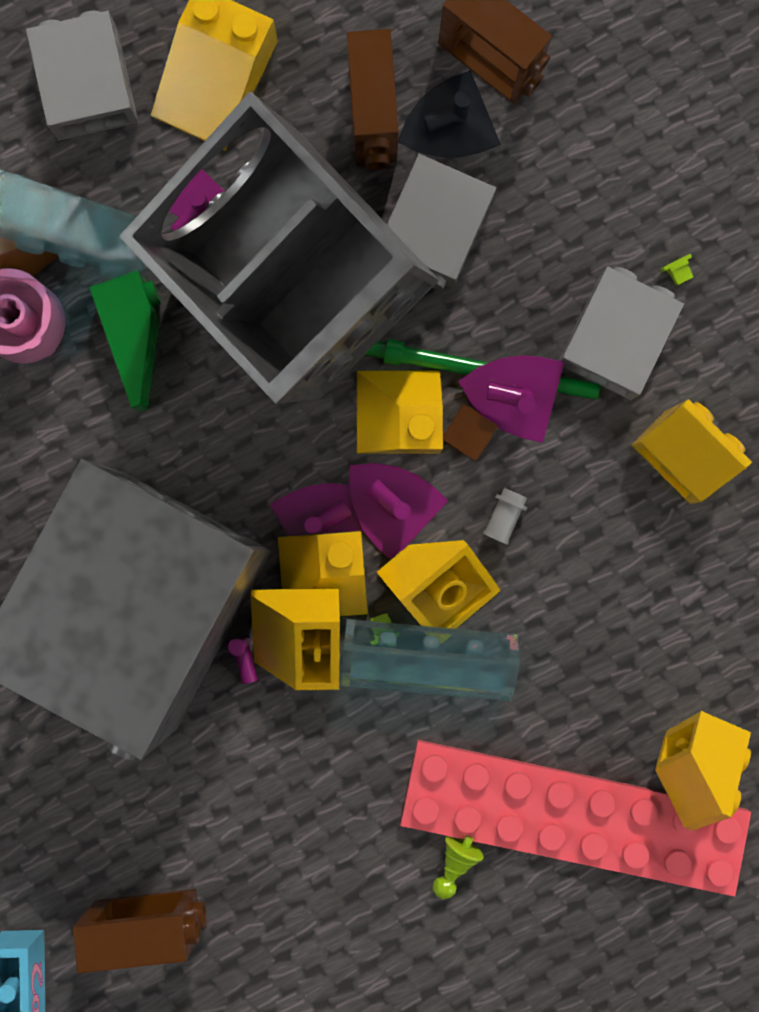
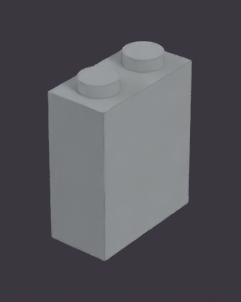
M109 10L103 12L87 11L79 17L63 21L46 20L41 22L39 26L26 29L46 123L58 141L139 123L118 29Z
M418 154L387 225L439 279L432 288L443 290L444 286H448L453 289L497 187Z
M607 266L599 276L559 361H564L563 368L594 383H598L600 386L629 400H633L641 394L684 303L674 299V293L664 287H649L637 281V276L627 269L621 267L612 269Z

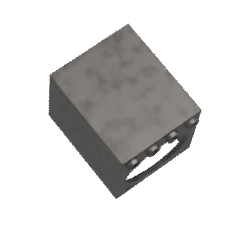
M251 91L119 236L275 404L320 399L439 281L429 268L305 137ZM264 128V135L251 161L239 169L235 176L236 181L227 191L217 194L209 202L206 210L190 223L176 231L161 234L162 226L169 210L196 174L234 140L254 129Z
M81 459L0 607V684L109 742L107 747L114 754L128 760H133L135 757L142 760L178 728L272 551L124 472Z

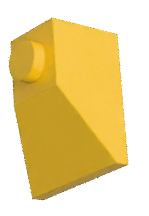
M440 370L357 371V454L441 453L443 450V404Z
M362 530L278 537L282 589H339L340 616L368 614Z
M464 540L408 545L377 571L382 580L436 644H439L501 591Z

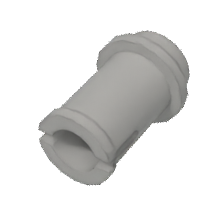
M504 488L502 494H497L495 497L499 501L483 534L508 545L509 538L521 511H526L528 507L524 506L527 500L526 497Z

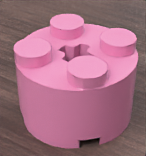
M11 268L0 269V357L14 363L27 364L51 356L60 344L66 327L65 312L59 298L27 272ZM13 317H19L18 319H15L14 323H12Z

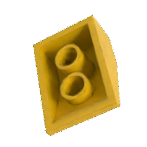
M189 0L176 28L151 117L206 141L250 91L254 93L278 43L274 19L232 0Z

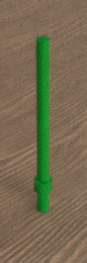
M388 339L387 343L378 341L365 354V356L384 359V364L400 366L401 362L467 375L477 367L489 363L404 346L403 341ZM561 376L556 393L597 400L600 384Z

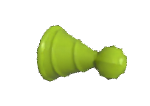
M466 835L464 840L450 836L445 838V875L436 878L433 883V891L437 897L443 900L453 897L456 892L455 880L484 859L481 850L472 844L473 837Z

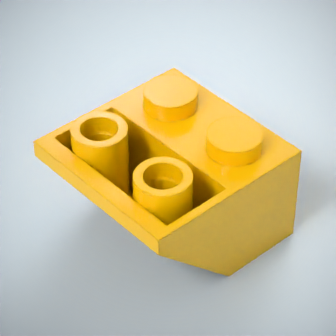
M688 399L666 410L631 446L690 504L704 501L745 470L752 461L744 454L746 449L736 437L729 433L723 434L712 423L714 417L706 407L698 402L692 403Z
M339 589L251 590L254 662L294 690H339Z
M703 711L667 730L655 768L684 828L691 831L731 818L735 814L741 801V792L738 790L741 773L746 770L751 758V751L747 748L751 732Z

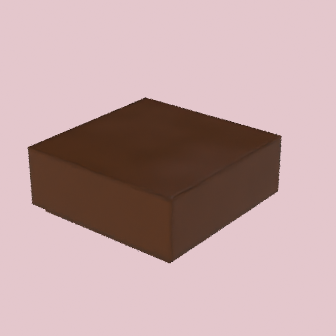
M463 404L443 434V442L476 462L499 426Z

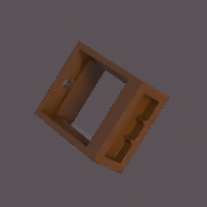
M446 0L442 6L438 45L513 104L523 94L530 97L544 78L541 72L551 58L547 51L552 35L507 0Z
M391 29L347 32L356 166L365 165L367 170L373 171L388 168L390 163H397L399 131Z
M197 889L95 900L73 927L77 974L186 962L194 945L199 943L201 929L206 928L207 923L206 905L204 901L198 902Z

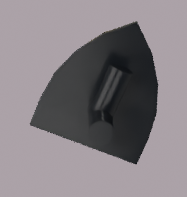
M471 70L449 78L425 94L406 118L398 139L399 143L417 152L437 157H465L501 145Z

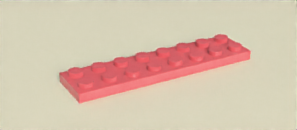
M417 740L400 826L459 839H465L466 835L473 837L474 842L735 897L751 811L738 807L731 818L691 831L684 828L667 792Z

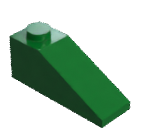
M137 270L89 288L130 406L136 411L142 412L148 410L159 325L156 306L161 305L162 302L153 280L146 282L145 278Z

